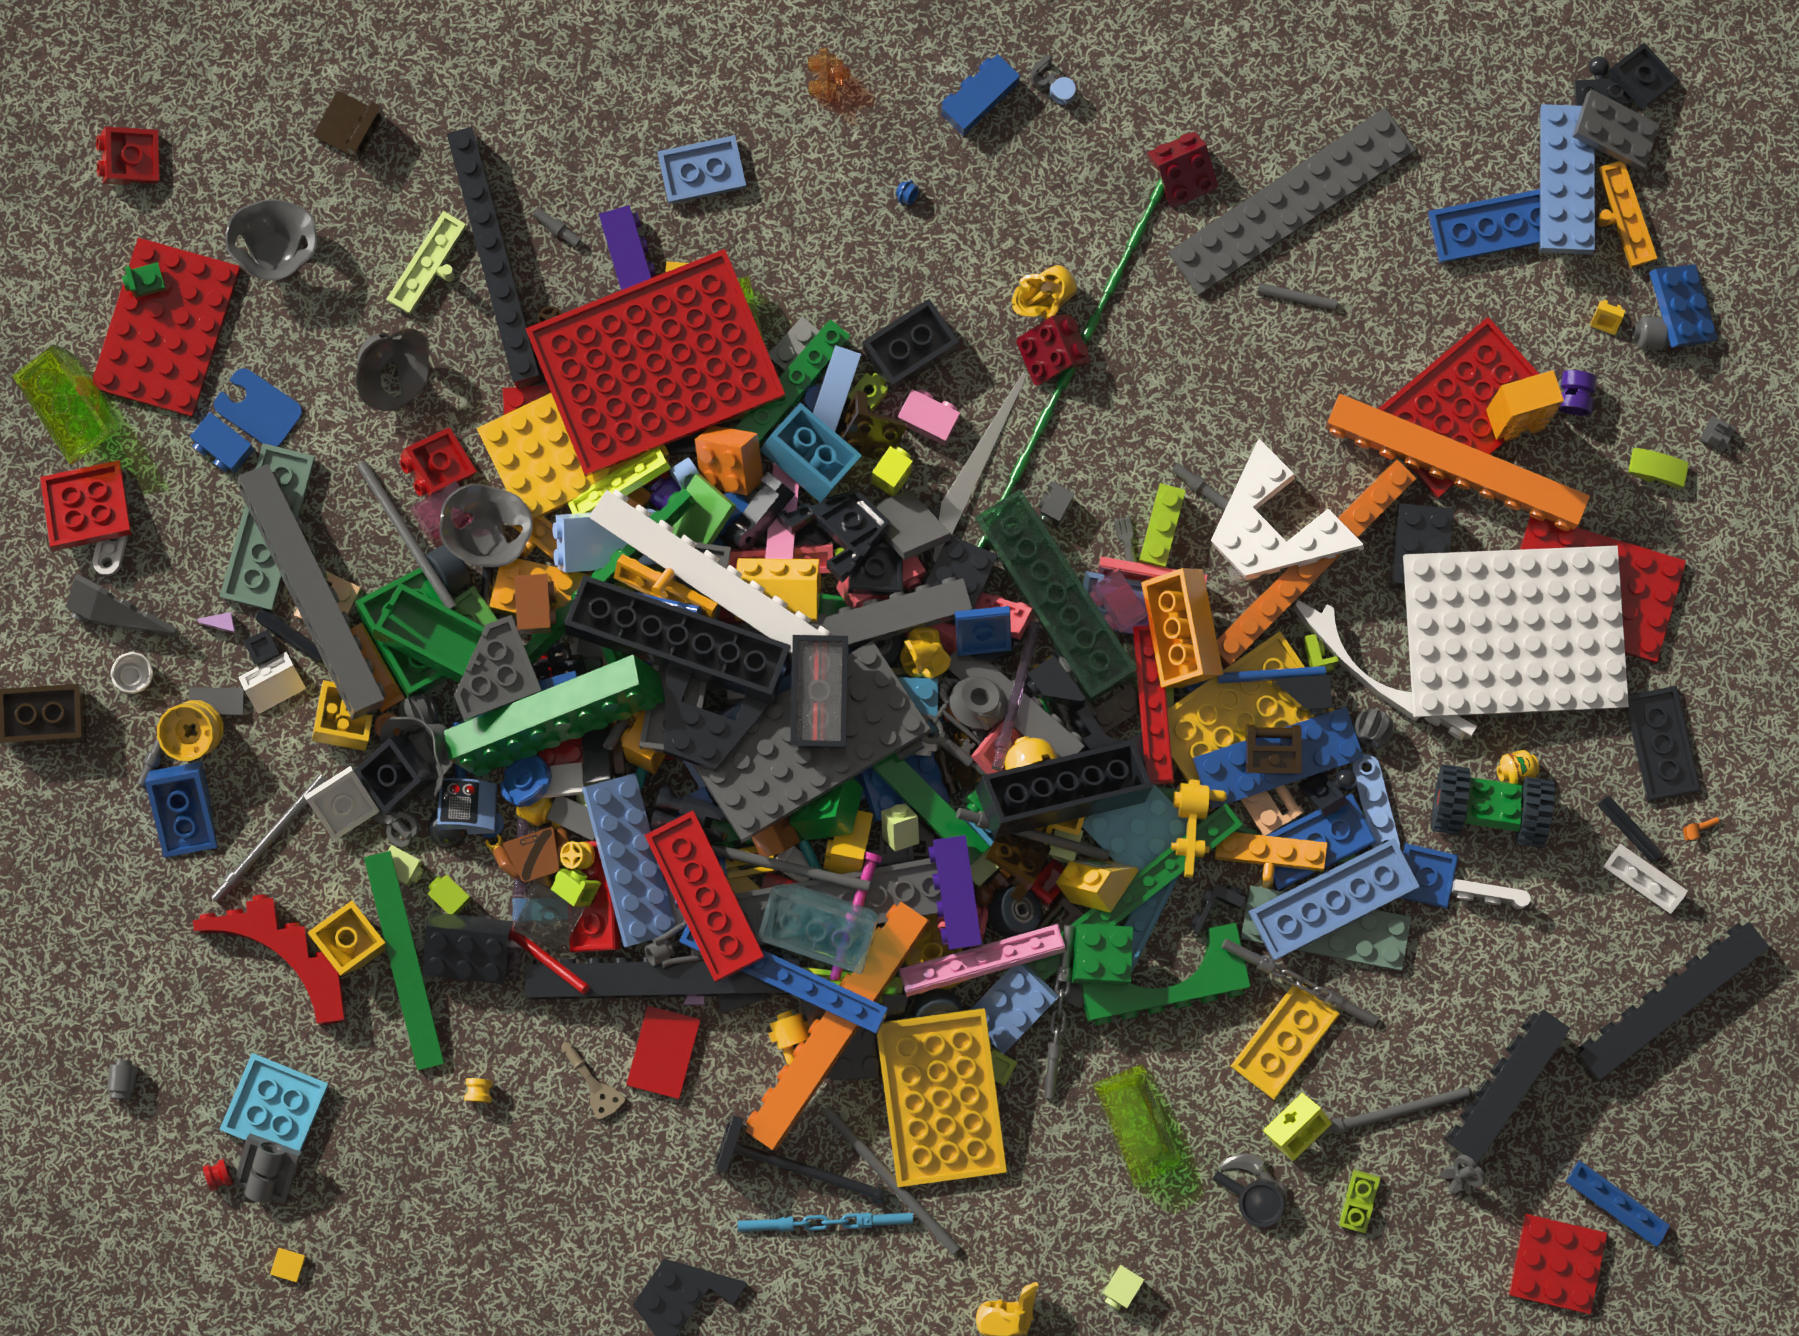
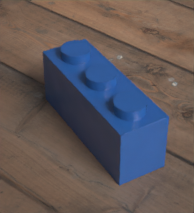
M998 54L993 59L988 57L979 66L980 71L974 77L968 76L961 83V89L955 95L953 93L949 94L941 103L943 106L941 108V115L963 137L1019 84L1020 75Z

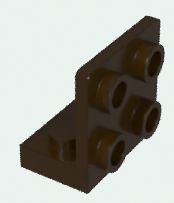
M337 91L316 127L313 136L327 145L360 160L384 117L382 107L372 101L368 106Z
M856 391L837 424L836 434L862 456L880 461L890 446L895 449L907 429V423L870 413L867 393Z
M1012 834L995 838L985 858L1015 877L1011 883L1015 888L1010 897L1020 902L1034 884L1051 848L1041 842Z

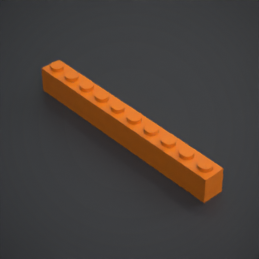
M1340 393L1325 426V429L1330 430L1329 433L1334 437L1352 439L1354 444L1361 448L1369 449L1371 447L1379 450V454L1383 457L1401 459L1410 468L1430 471L1429 474L1437 479L1444 480V478L1455 481L1454 485L1459 488L1477 490L1479 495L1486 499L1494 500L1496 498L1504 501V505L1510 509L1519 510L1521 508L1530 512L1529 515L1542 521L1544 519L1553 521L1557 528L1565 531L1575 530L1579 525L1590 495Z
M1397 459L1338 519L1358 537L1416 477ZM1342 553L1336 554L1334 558H1321L1318 562L1300 567L1298 565L1288 567L1216 639L1222 667L1225 669L1230 666Z
M902 902L898 906L894 904L885 917L888 919L883 929L880 927L876 929L870 939L873 942L867 952L863 950L855 961L857 967L852 974L847 973L839 986L877 1003L931 923ZM826 1011L821 1020L817 1018L808 1030L811 1035L805 1043L801 1041L792 1055L795 1058L790 1066L786 1064L779 1072L777 1078L780 1081L774 1089L770 1087L761 1100L764 1104L759 1112L753 1111L748 1118L746 1132L771 1150L776 1151L860 1026Z

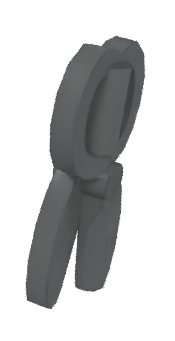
M378 808L380 812L370 818L379 823L388 824L386 828L388 839L398 847L410 845L413 837L419 833L420 826L414 815L405 811L384 814ZM400 818L407 819L410 822L412 829H410L404 822H402ZM394 829L405 838V841L396 837Z
M1459 1155L1454 1160L1453 1165L1446 1167L1440 1174L1443 1179L1454 1178L1448 1187L1449 1193H1457L1464 1187L1466 1182L1478 1187L1486 1180L1484 1171L1467 1155ZM1461 1163H1465L1467 1166L1462 1167Z

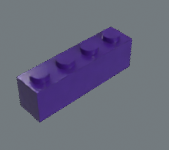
M630 205L600 213V221L620 289L623 290L655 277L656 274L652 261L646 262L644 253L649 252L645 237L639 238L637 228L641 227L638 213H632Z
M966 835L933 840L934 846L928 848L930 862L937 865L938 873L932 874L934 889L941 892L942 901H936L938 917H944L946 928L940 929L942 944L948 945L949 950L982 946Z

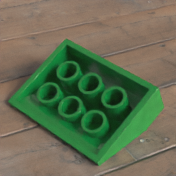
M421 568L362 597L355 603V610L367 628L406 698L416 694H423L449 677L373 638V630L385 608L388 607V603L399 583L444 606Z

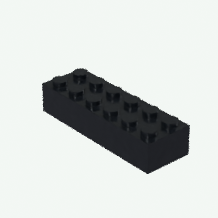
M1131 740L982 775L976 793L994 838H999L1145 803L1153 786L1135 743Z
M1544 1009L1529 1015L1520 1027L1524 1032L1521 1036L1519 1034L1516 1037L1514 1036L1505 1050L1509 1053L1506 1058L1498 1059L1490 1070V1073L1493 1074L1490 1080L1487 1079L1485 1082L1483 1081L1474 1093L1478 1097L1476 1101L1467 1104L1460 1113L1459 1118L1462 1119L1460 1124L1452 1126L1444 1136L1443 1140L1447 1143L1443 1148L1455 1157L1467 1155L1478 1164L1571 1029Z

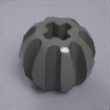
M427 694L410 696L399 704L398 717H414L423 720L427 724H435L438 720V707ZM423 728L410 729L408 731L419 732L423 730Z
M1378 709L1364 710L1359 714L1354 723V730L1358 741L1371 748L1385 746L1394 734L1393 719Z

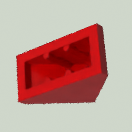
M1052 859L1040 872L1030 888L1038 900L1047 908L1062 892L1056 881L1065 867L1055 859Z

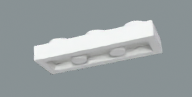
M1619 844L1603 866L1670 914L1688 892V890L1622 844Z

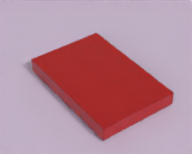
M647 1005L626 1086L680 1100L701 1019Z

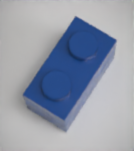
M211 412L208 413L189 436L195 443L192 447L204 457L207 453L215 459L213 464L224 473L230 470L235 474L255 450L250 442Z

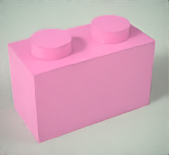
M912 389L897 420L907 423V428L945 446L960 418V412L956 411L957 407L949 402L943 401L940 403L934 400L933 395L927 391L919 389L917 392Z

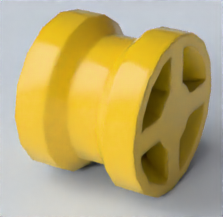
M571 841L562 847L560 858L563 865L567 868L587 869L595 860V851L592 845L587 842Z
M466 1079L468 1093L465 1094L464 1101L492 1103L490 1088L493 1087V1080Z

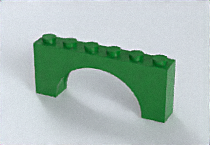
M1236 923L1209 928L1206 931V951L1200 966L1191 977L1174 986L1153 989L1131 983L1127 986L1079 983L1087 1023L1095 1021V1026L1111 1023V1018L1121 1016L1122 1020L1137 1018L1138 1012L1147 1010L1149 1015L1165 1012L1164 1007L1174 1005L1175 1009L1190 1007V1001L1201 999L1202 1004L1218 1001L1217 996L1228 994V998L1243 996V990L1250 988L1245 961L1221 948L1225 939L1241 946Z

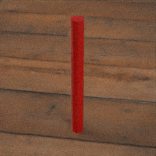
M512 926L511 939L580 993H587L590 986Z

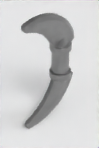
M1238 1154L1228 1158L1219 1166L1221 1171L1229 1168L1245 1169L1253 1172L1260 1179L1275 1182L1282 1189L1287 1202L1285 1183H1279L1272 1177L1264 1165V1158L1255 1154Z

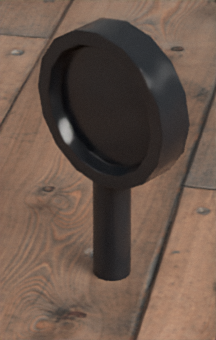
M1219 1171L1215 1174L1213 1181L1240 1196L1238 1200L1239 1210L1243 1218L1251 1225L1268 1227L1275 1224L1283 1216L1286 1209V1196L1275 1182L1261 1179L1255 1180L1245 1187Z

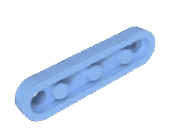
M1364 754L1363 759L1353 762L1352 772L1357 777L1356 789L1362 811L1364 812V818L1377 842L1371 845V847L1374 849L1382 845L1383 842H1388L1395 838L1400 848L1379 762L1374 756ZM1368 763L1371 766V771L1364 772L1362 764Z

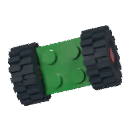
M1441 764L1432 807V831L1459 835L1463 829L1464 822L1465 824L1515 831V844L1539 848L1545 847L1554 808V781L1525 777L1523 786L1473 778L1470 774V768Z

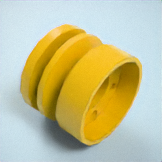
M189 700L169 708L161 716L157 725V739L160 747L168 756L178 761H192L212 752L219 745L223 736V721L219 712L211 704L202 700ZM192 724L196 725L195 730L197 733L195 734L191 733L192 727L190 725Z

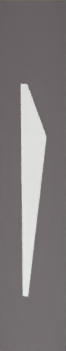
M1024 372L941 502L939 521L951 535L1026 377ZM944 543L935 547L934 562H936Z

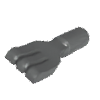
M1130 516L1114 519L1117 537L1124 544L1125 549L1123 550L1126 561L1137 563L1135 550L1131 544L1134 534Z

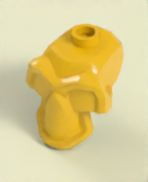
M1061 265L1053 266L1039 275H1026L1020 279L1021 286H1018L1014 292L1012 307L1020 316L1036 317L1040 315L1046 320L1056 315L1059 308L1075 295L1078 288L1077 282L1072 273Z
M932 627L916 628L909 633L908 640L904 641L905 646H903L900 654L902 667L906 673L913 678L924 676L930 679L944 673L950 666L951 658L944 651L938 630Z
M1034 1282L1024 1286L1019 1302H1006L998 1299V1301H986L980 1305L976 1313V1325L980 1334L984 1336L1027 1335L1031 1321L1034 1320L1033 1307L1037 1290L1039 1289L1038 1283Z

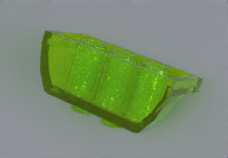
M51 345L12 375L69 464H75L120 430V421L78 357L67 349L58 345Z
M1143 1064L1091 1084L1133 1187L1184 1166Z

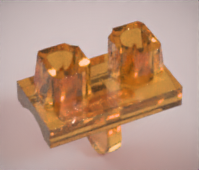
M828 48L819 49V54L808 57L809 71L811 73L820 72V80L809 81L808 92L813 97H824L828 101H837V87L844 86L843 79L851 76V70L844 68L843 60H836V55L829 53Z

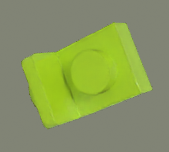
M1316 634L1304 637L1303 644L1309 666H1325L1326 673L1333 671L1334 666L1339 663L1338 656L1322 659V656H1325L1322 640H1317Z

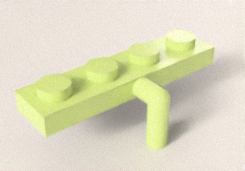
M443 211L387 297V302L411 315L436 275L448 282L453 281L455 275L452 267L448 264L442 265L467 228L466 224Z

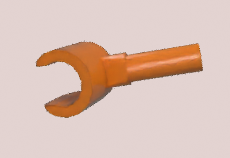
M1716 817L1703 823H1692L1685 826L1683 829L1685 841L1700 839L1699 830L1719 824V818Z

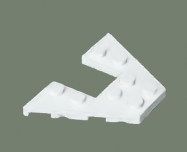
M1260 439L1255 445L1211 539L1212 545L1246 580L1257 578L1266 573L1280 572V569L1294 565L1300 567L1315 563L1321 558H1334L1336 554L1355 549L1363 550V543L1329 509L1287 542L1256 511L1295 479L1294 473Z

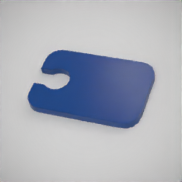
M246 368L238 369L229 381L245 388V399L242 402L234 403L229 399L228 395L221 391L214 401L215 411L259 442L278 447L302 415L301 406Z

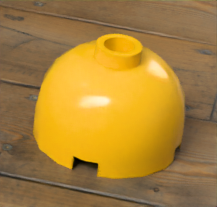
M1025 736L1017 739L1015 745L1009 749L1004 765L1005 769L1008 770L1058 758V755L1053 746L1047 741Z

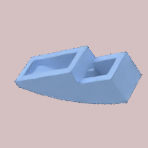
M836 345L812 412L834 432L861 356L860 353Z

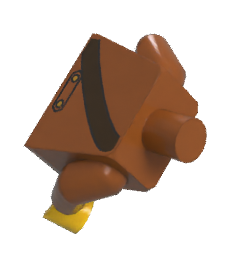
M551 821L552 827L506 842L502 840L499 834L496 835L499 840L495 845H491L487 839L486 845L493 853L499 868L512 879H521L523 883L534 880L538 894L552 891L553 884L549 874L558 872L559 867L563 865L560 853L562 847L569 842L567 828Z

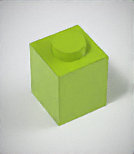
M447 874L443 878L438 876L428 887L430 889L427 893L429 897L447 914L458 915L472 900Z

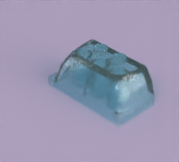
M776 885L771 888L757 940L862 974L876 929L878 915L871 909L799 885Z

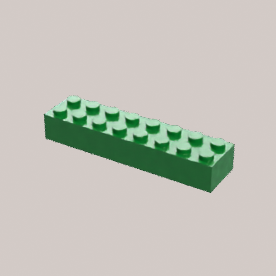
M635 655L593 670L444 730L448 758L451 762L475 776H485L491 770L510 766L514 761L524 757H533L539 751L558 747L564 741L584 736V733L594 729H603L614 721L628 719L632 714L642 710H651L657 704L665 702L660 673Z

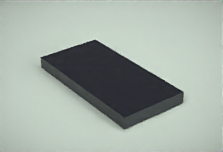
M1677 686L1628 695L1629 707L1625 709L1646 801L1650 802L1700 792L1701 788Z

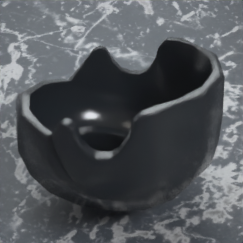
M436 808L428 824V832L432 842L440 848L447 849L461 845L468 834L467 830H439L437 826L438 808Z

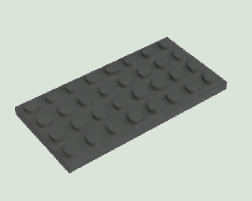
M873 641L848 655L846 749L791 748L792 688L775 697L773 705H768L766 712L759 717L751 730L744 735L716 772L693 764L742 843L930 733V727ZM798 685V699L810 700V685Z

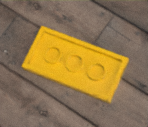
M1292 986L1230 1067L1272 1100H1275L1340 1013L1326 1005L1324 1001L1301 990L1299 987Z

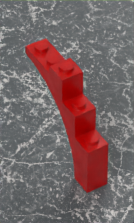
M269 894L255 895L252 897V901H246V913H243V909L226 911L227 915L216 917V913H206L199 915L200 919L193 920L194 932L197 934L226 933L238 935L267 946L286 960L303 982L310 996L316 1022L319 1026L347 1022L341 976L322 952L315 953V957L311 958L308 929L305 926H300L298 922L284 924V929H280L277 902L274 898H269Z

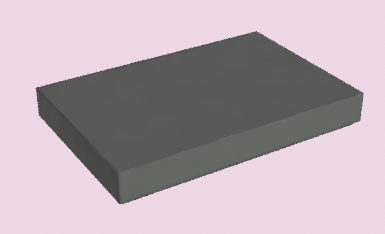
M911 490L874 504L890 520V529L883 536L884 539L904 560L951 540V533Z

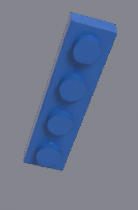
M1580 1160L1575 1164L1566 1180L1568 1184L1595 1202L1598 1207L1609 1212L1622 1224L1634 1230L1644 1240L1649 1241L1656 1247L1660 1244L1670 1226L1668 1223Z

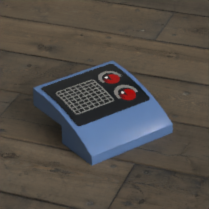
M443 778V783L439 790L438 829H466L468 835L495 833L497 784L474 779Z

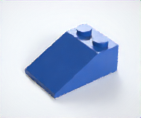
M202 761L149 771L145 784L163 857L217 848L209 788Z

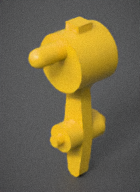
M1189 780L1188 784L1180 783L1178 792L1175 791L1173 795V808H1177V817L1187 818L1186 839L1177 838L1176 843H1171V849L1175 850L1176 855L1185 856L1184 877L1193 878L1194 857L1203 858L1204 854L1210 851V846H1205L1204 840H1196V819H1206L1209 800L1223 802L1227 799L1225 791L1210 790L1209 786L1200 785V780Z
M792 1010L776 1015L777 1021L769 1023L772 1032L768 1033L771 1043L776 1042L778 1050L782 1049L789 1066L795 1058L792 1055L794 1052L792 1045L803 1042L810 1036L808 1032L810 1026L808 1021L804 1020L802 1012L793 1015Z

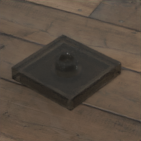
M536 881L512 931L562 953L585 907H573L552 891L551 887Z

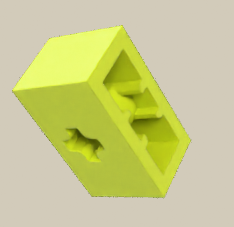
M1301 1093L1263 1132L1276 1148L1294 1161L1332 1122L1317 1104Z

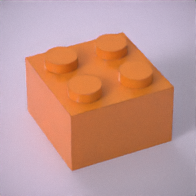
M711 426L695 439L699 474L718 490L748 495L762 483L763 472L758 433Z

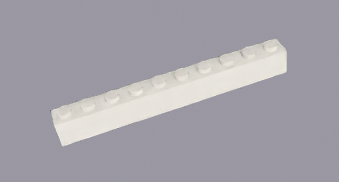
M616 489L613 494L606 490L589 516L590 519L665 569H673L677 577L767 637L791 645V653L793 635H834L822 626L817 630L809 625L811 619L800 611H797L795 615L788 611L786 608L789 604L779 597L774 596L773 599H770L763 593L766 589L753 580L748 584L740 579L743 574L729 565L725 569L719 565L718 561L720 558L708 550L703 554L695 549L697 543L687 536L683 535L680 539L672 532L675 528L663 520L656 523L649 517L652 513L639 504L636 508L627 504L626 502L629 498Z

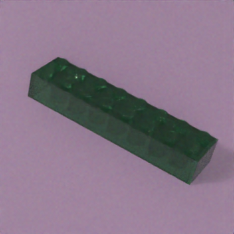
M1021 489L975 517L976 526L994 554L998 555L1001 565L1027 605L1032 608L1037 621L1091 703L1137 674V668Z

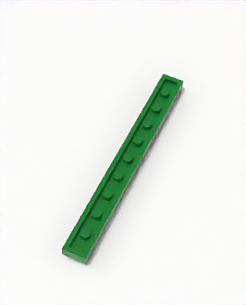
M683 488L680 492L677 491L672 494L667 501L668 504L661 511L654 512L650 519L656 523L663 520L670 526H673L697 502ZM627 544L623 549L616 550L611 555L610 562L603 568L597 569L591 577L614 585L618 581L614 578L617 560L621 555L624 554L638 561L644 554ZM577 590L572 594L571 600L564 607L561 606L556 610L557 624L552 625V633L533 634V638L524 645L532 666L566 633L564 623Z
M1225 803L1196 826V840H1204L1205 846H1210L1211 851L1243 824ZM1169 847L1137 872L1111 913L1092 908L1071 924V926L1076 927L1077 924L1115 926L1183 873L1185 870V856L1176 855L1175 850ZM1194 857V863L1202 857ZM1061 953L1026 964L1045 981L1057 972Z

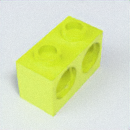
M890 446L872 471V484L891 497L896 496L912 473L913 461L910 460L911 455L899 447L895 450Z

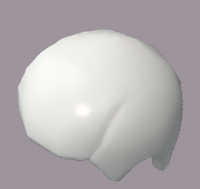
M135 652L119 656L111 669L112 682L123 693L136 694L144 691L153 677L150 661L143 654Z

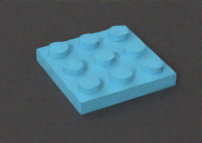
M1152 785L1153 788L1145 803L1091 815L1084 820L1082 825L1103 849L1109 851V856L1115 862L1137 867L1139 871L1171 847V843H1176L1177 838L1185 836L1187 832V818L1177 817V808H1173V803L1156 785Z
M252 1053L219 1130L244 1140L252 1133L301 1151L329 1084Z

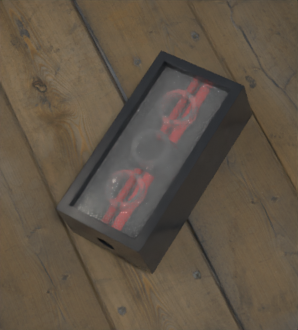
M793 635L791 748L846 749L848 636Z

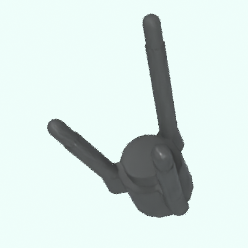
M686 921L662 936L653 939L652 944L645 946L646 957L652 966L661 964L664 968L672 964L704 960L702 955L670 958L673 956V948L683 944L679 940L672 943L666 940L687 926Z

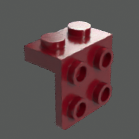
M1195 131L1183 134L1178 139L1167 144L1158 145L1155 149L1147 152L1149 161L1160 174L1166 197L1171 207H1178L1217 189L1218 182L1207 145Z
M1072 314L1051 316L1017 338L1018 348L1030 377L1036 386L1044 384L1068 368L1085 367L1092 362L1087 346L1082 340L1078 325Z

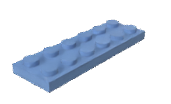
M1541 104L1540 253L1594 254V148L1572 137L1582 106Z
M636 774L582 787L624 947L662 936L676 927L661 869L645 837L651 830Z
M1394 838L1250 910L1248 913L1272 960H1276L1408 894L1420 886Z

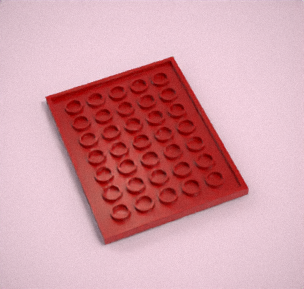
M725 249L526 328L585 477L786 397Z

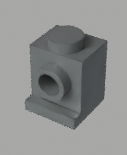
M1051 481L1047 490L1051 493L1050 495L1047 493L1043 495L1038 505L1041 511L1037 519L1048 526L1053 524L1059 526L1074 499L1075 493Z

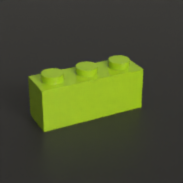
M1162 483L1159 484L1138 563L1166 567L1186 490Z

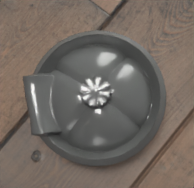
M965 678L958 682L951 691L950 707L952 713L966 726L989 730L1007 717L1006 698L1003 691L996 683L987 678Z

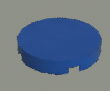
M539 756L521 758L514 761L506 769L504 782L501 781L500 788L502 795L512 805L517 807L530 806L546 794L552 779L551 768Z

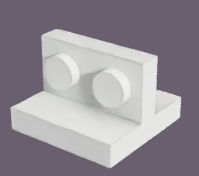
M351 766L304 796L334 841L380 812Z

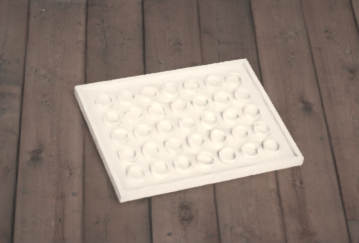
M1618 546L1405 554L1403 556L1413 718L1629 707Z

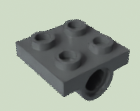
M250 1133L245 1142L233 1185L245 1189V1196L252 1201L266 1203L272 1199L285 1204L290 1194L302 1152Z

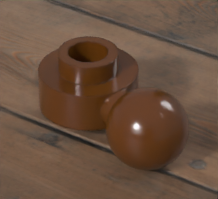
M1000 868L990 878L987 885L978 886L974 890L976 904L981 907L989 906L995 898L994 892L998 888L1006 889L1014 878L1011 874Z

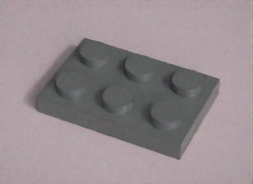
M1591 89L1586 94L1572 137L1641 172L1646 168L1660 124Z

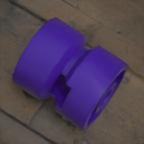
M1579 370L1564 371L1560 386L1564 390L1562 392L1564 401L1558 408V411L1577 416L1591 415L1594 399L1590 395L1596 390L1597 376Z

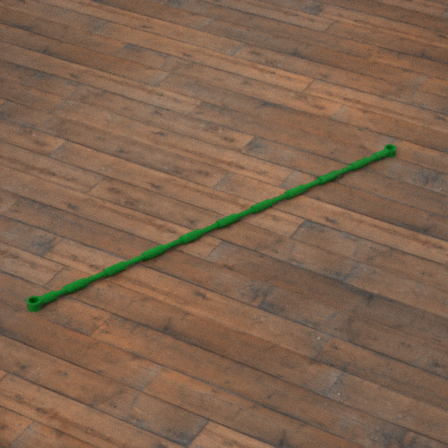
M1161 177L1149 199L1150 203L1141 221L1137 223L1126 245L1127 249L1118 267L1114 268L1103 290L1104 295L1094 314L1090 316L1081 334L1085 345L1090 342L1101 320L1099 317L1109 297L1113 296L1124 274L1123 270L1147 228L1146 224L1156 204L1160 203L1165 193ZM1076 368L1066 369L1056 383L1057 388L1047 408L1043 409L1033 429L1034 434L1024 453L1020 455L1000 501H997L985 524L987 527L977 545L978 547L984 548L992 530H995L1007 507L1005 504L1015 484L1019 483L1030 461L1029 456L1039 436L1043 435L1054 413L1053 409L1063 389H1066Z

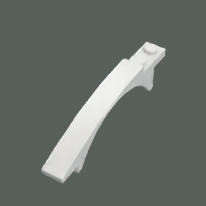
M1298 600L1293 610L1312 634H1316L1317 640H1322L1324 648L1331 656H1338L1339 664L1373 694L1416 722L1419 717L1413 718L1412 692L1396 690L1375 681L1359 669L1351 660L1337 632L1334 608L1326 605L1323 612L1320 613ZM1460 716L1424 718L1435 726L1442 724L1449 728L1448 733L1460 740L1464 737L1469 739L1477 727Z

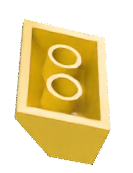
M738 558L736 570L743 574L740 579L748 584L753 580L766 589L763 593L770 599L777 596L789 604L786 609L794 615L797 611H800L811 619L810 622H817L822 582L819 559ZM735 615L736 621H743Z

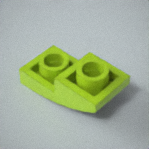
M1634 448L1628 473L1647 482L1657 480L1673 488L1680 489L1685 485L1689 463L1663 453Z
M1353 1169L1339 1226L1366 1233L1380 1176Z

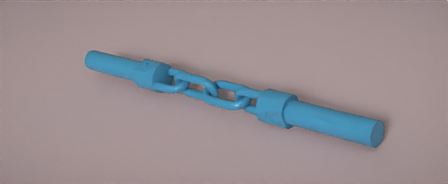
M853 1213L845 1214L840 1220H829L825 1215H809L799 1222H794L793 1216L779 1219L738 1221V1232L769 1230L783 1232L788 1230L793 1232L794 1226H803L808 1231L825 1230L829 1224H841L846 1229L913 1224V1213L877 1215ZM846 1218H857V1224L847 1225L849 1220ZM824 1219L821 1222L824 1226L809 1227L807 1225H810V1222L807 1220Z

